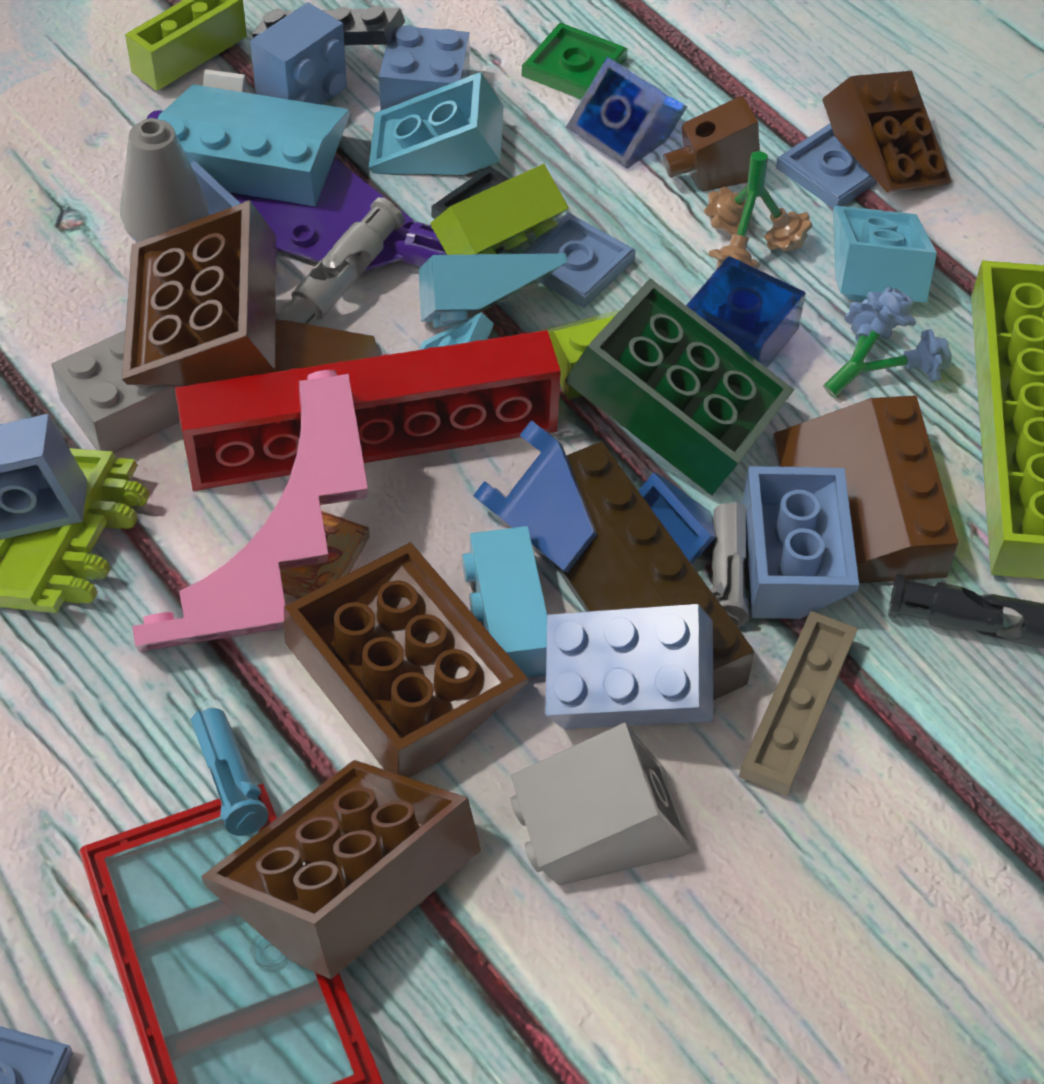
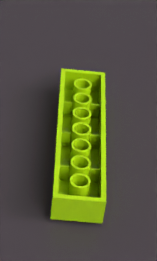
M982 260L971 295L990 572L991 575L1044 579V265Z

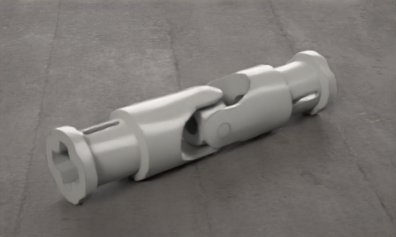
M378 197L370 205V212L362 221L353 223L334 244L328 254L294 289L291 294L292 300L280 313L276 312L275 321L288 320L311 325L315 320L323 319L355 279L364 272L383 250V242L394 230H399L405 224V217L402 212L385 198Z

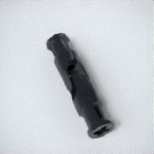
M896 574L888 608L889 617L896 618L898 614L927 619L929 625L952 630H975L985 636L1044 648V603L997 594L978 595L976 592L962 586L938 582L933 586L905 580L903 574ZM1004 607L1011 608L1022 615L1020 622L1014 626L1002 628L1004 624L1002 616Z

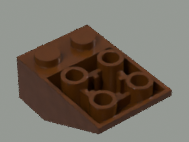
M912 70L850 76L822 98L835 137L887 193L948 185L952 182Z

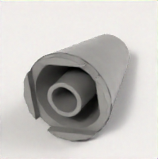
M154 118L145 119L134 125L128 137L120 203V217L128 235L140 242L209 216L207 198L174 128L169 123Z

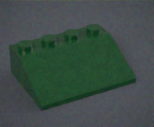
M651 278L586 347L565 379L566 383L711 496H713L795 390Z

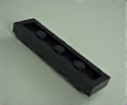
M373 6L368 9L340 7L335 10H322L343 23L344 46L389 45L395 37L396 30L405 23L401 8ZM275 9L268 12L252 33L253 38L294 11Z

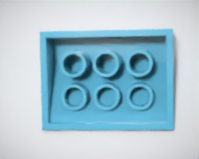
M193 84L159 115L158 120H163L174 128L189 162L196 161L228 192L316 207L350 113L349 109Z

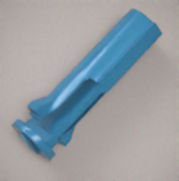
M209 708L204 711L198 710L192 716L191 722L222 803L221 819L227 832L236 836L250 835L261 829L268 820V811L264 803L258 800L261 790L252 784L247 767L225 712L218 708Z

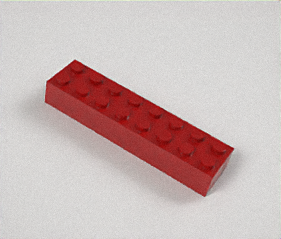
M548 330L175 387L192 490L198 491L291 475L301 433L299 381L308 380L307 376L311 373L334 370L337 376L349 374L363 462L370 463L522 438L520 434L531 420L548 433L557 432L561 370Z

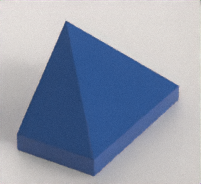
M653 472L638 491L690 563L693 564L716 538L711 512L660 474Z

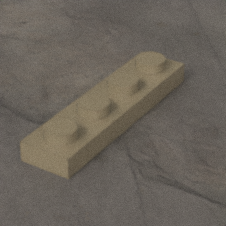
M810 611L741 765L740 778L788 796L853 645L858 628Z

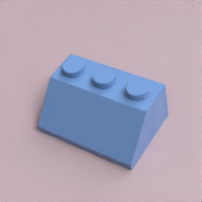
M749 466L742 504L746 506V556L752 618L801 619L809 615L810 611L816 612L857 592L859 579L845 468Z

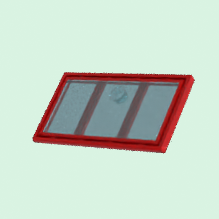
M263 783L256 786L261 790L258 800L264 803L268 811V820L261 829L250 835L236 836L227 832L220 816L222 803L219 798L80 848L79 854L153 1084H384L340 974L338 973L330 979L292 962L203 885L201 879L203 874L277 819Z

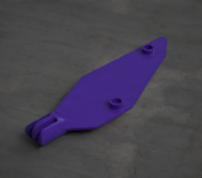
M153 111L147 116V119H158L163 111ZM335 158L332 161L316 207L229 192L240 203L249 200L252 202L276 234V249L278 251L315 262H320L328 254L334 244L353 223L362 221L370 212V205L378 197L385 198ZM400 210L405 217V224L399 230H394L383 242V250L365 270L400 260L421 267L432 255L447 254L431 225L414 221Z

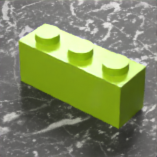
M183 0L125 34L131 73L158 91L246 38L247 31L243 0Z
M543 163L450 206L430 222V225L447 255L497 254L495 250L502 246L505 252H509L528 241L526 234L534 232L536 237H540L559 225L555 218L568 210L569 206L546 165Z

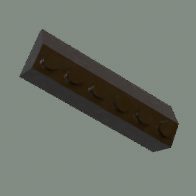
M600 441L566 455L596 529L597 536L568 573L563 571L553 561L552 563L584 610L592 612L699 604L713 621V700L748 685L755 651L605 444Z

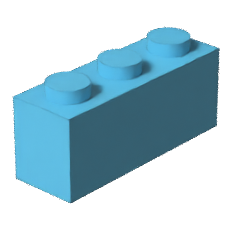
M528 526L470 533V553L462 554L465 583L474 582L475 593H469L470 611L527 677L546 675L547 611Z

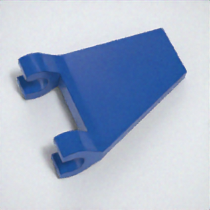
M531 420L520 436L541 452L507 496L497 488H493L486 481L481 484L473 496L512 528L528 526L532 545L568 573L597 536V532L563 445Z

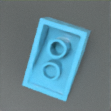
M479 72L376 112L368 168L372 173L443 175H465L479 169H485L501 160L504 106L483 74Z
M834 205L835 280L840 294H845V297L848 299L862 302L865 299H869L867 297L869 291L883 292L887 287H891L905 293L913 300V303H927L937 252L917 214Z
M566 253L432 255L418 270L421 322H433L434 329H449L463 321H467V319L547 277L567 263Z

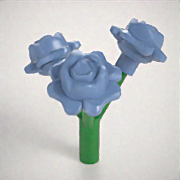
M887 287L883 292L869 291L867 294L869 299H865L861 304L858 302L850 304V312L845 315L844 320L852 324L851 330L856 333L855 339L857 344L851 359L823 385L824 389L832 397L836 398L851 382L864 372L903 365L907 369L920 367L928 375L930 382L941 380L942 370L950 368L952 354L949 349V343L945 338L935 337L932 329L922 331L921 341L918 343L917 348L905 351L903 356L864 363V359L879 337L890 338L892 329L899 325L905 327L907 325L915 326L916 320L912 316L913 300L899 289Z

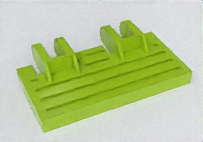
M69 448L87 478L83 522L0 539V607L58 613L63 602L93 603L98 593L97 587L85 579H106L111 569L107 560L91 553L95 543L104 528H133L138 516L130 506L143 507L150 496L149 490L146 489L147 487L143 486L142 483L131 480L138 467L135 459L116 458L113 451Z

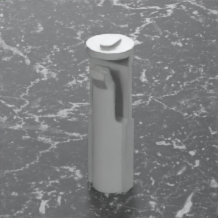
M736 501L735 503L721 504L714 509L713 526L716 538L712 541L713 587L711 592L735 625L740 627L749 619V602L745 595L746 506Z

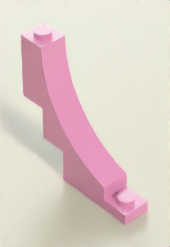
M323 370L309 374L307 376L308 380L299 381L301 407L299 445L289 481L278 504L262 528L233 558L204 579L179 591L183 618L174 619L172 612L156 613L144 616V624L132 626L135 646L139 652L284 629L285 600L280 570L322 564L328 561V550L320 505L365 499L367 496L368 486L349 374L337 376L334 370Z

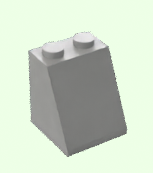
M625 722L510 775L516 795L511 797V805L521 825L527 827L530 841L525 843L528 859L536 872L543 871L559 886L682 857L692 852L660 762Z

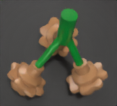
M761 151L751 153L747 186L740 193H733L727 187H722L719 192L712 191L708 195L709 204L704 209V213L710 218L712 227L726 231L732 236L730 245L724 246L720 250H710L708 254L717 260L716 272H722L724 276L744 278L749 269H758L760 267V263L752 259L751 254L746 250L749 241L746 233L757 197H761L771 212L770 220L773 226L764 236L769 250L781 249L782 251L790 252L791 250L801 249L805 239L808 237L807 232L813 226L807 212L797 214L792 211L786 213L783 208H778L765 188L768 155Z

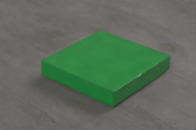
M560 22L522 64L521 76L591 103L627 60L628 48Z

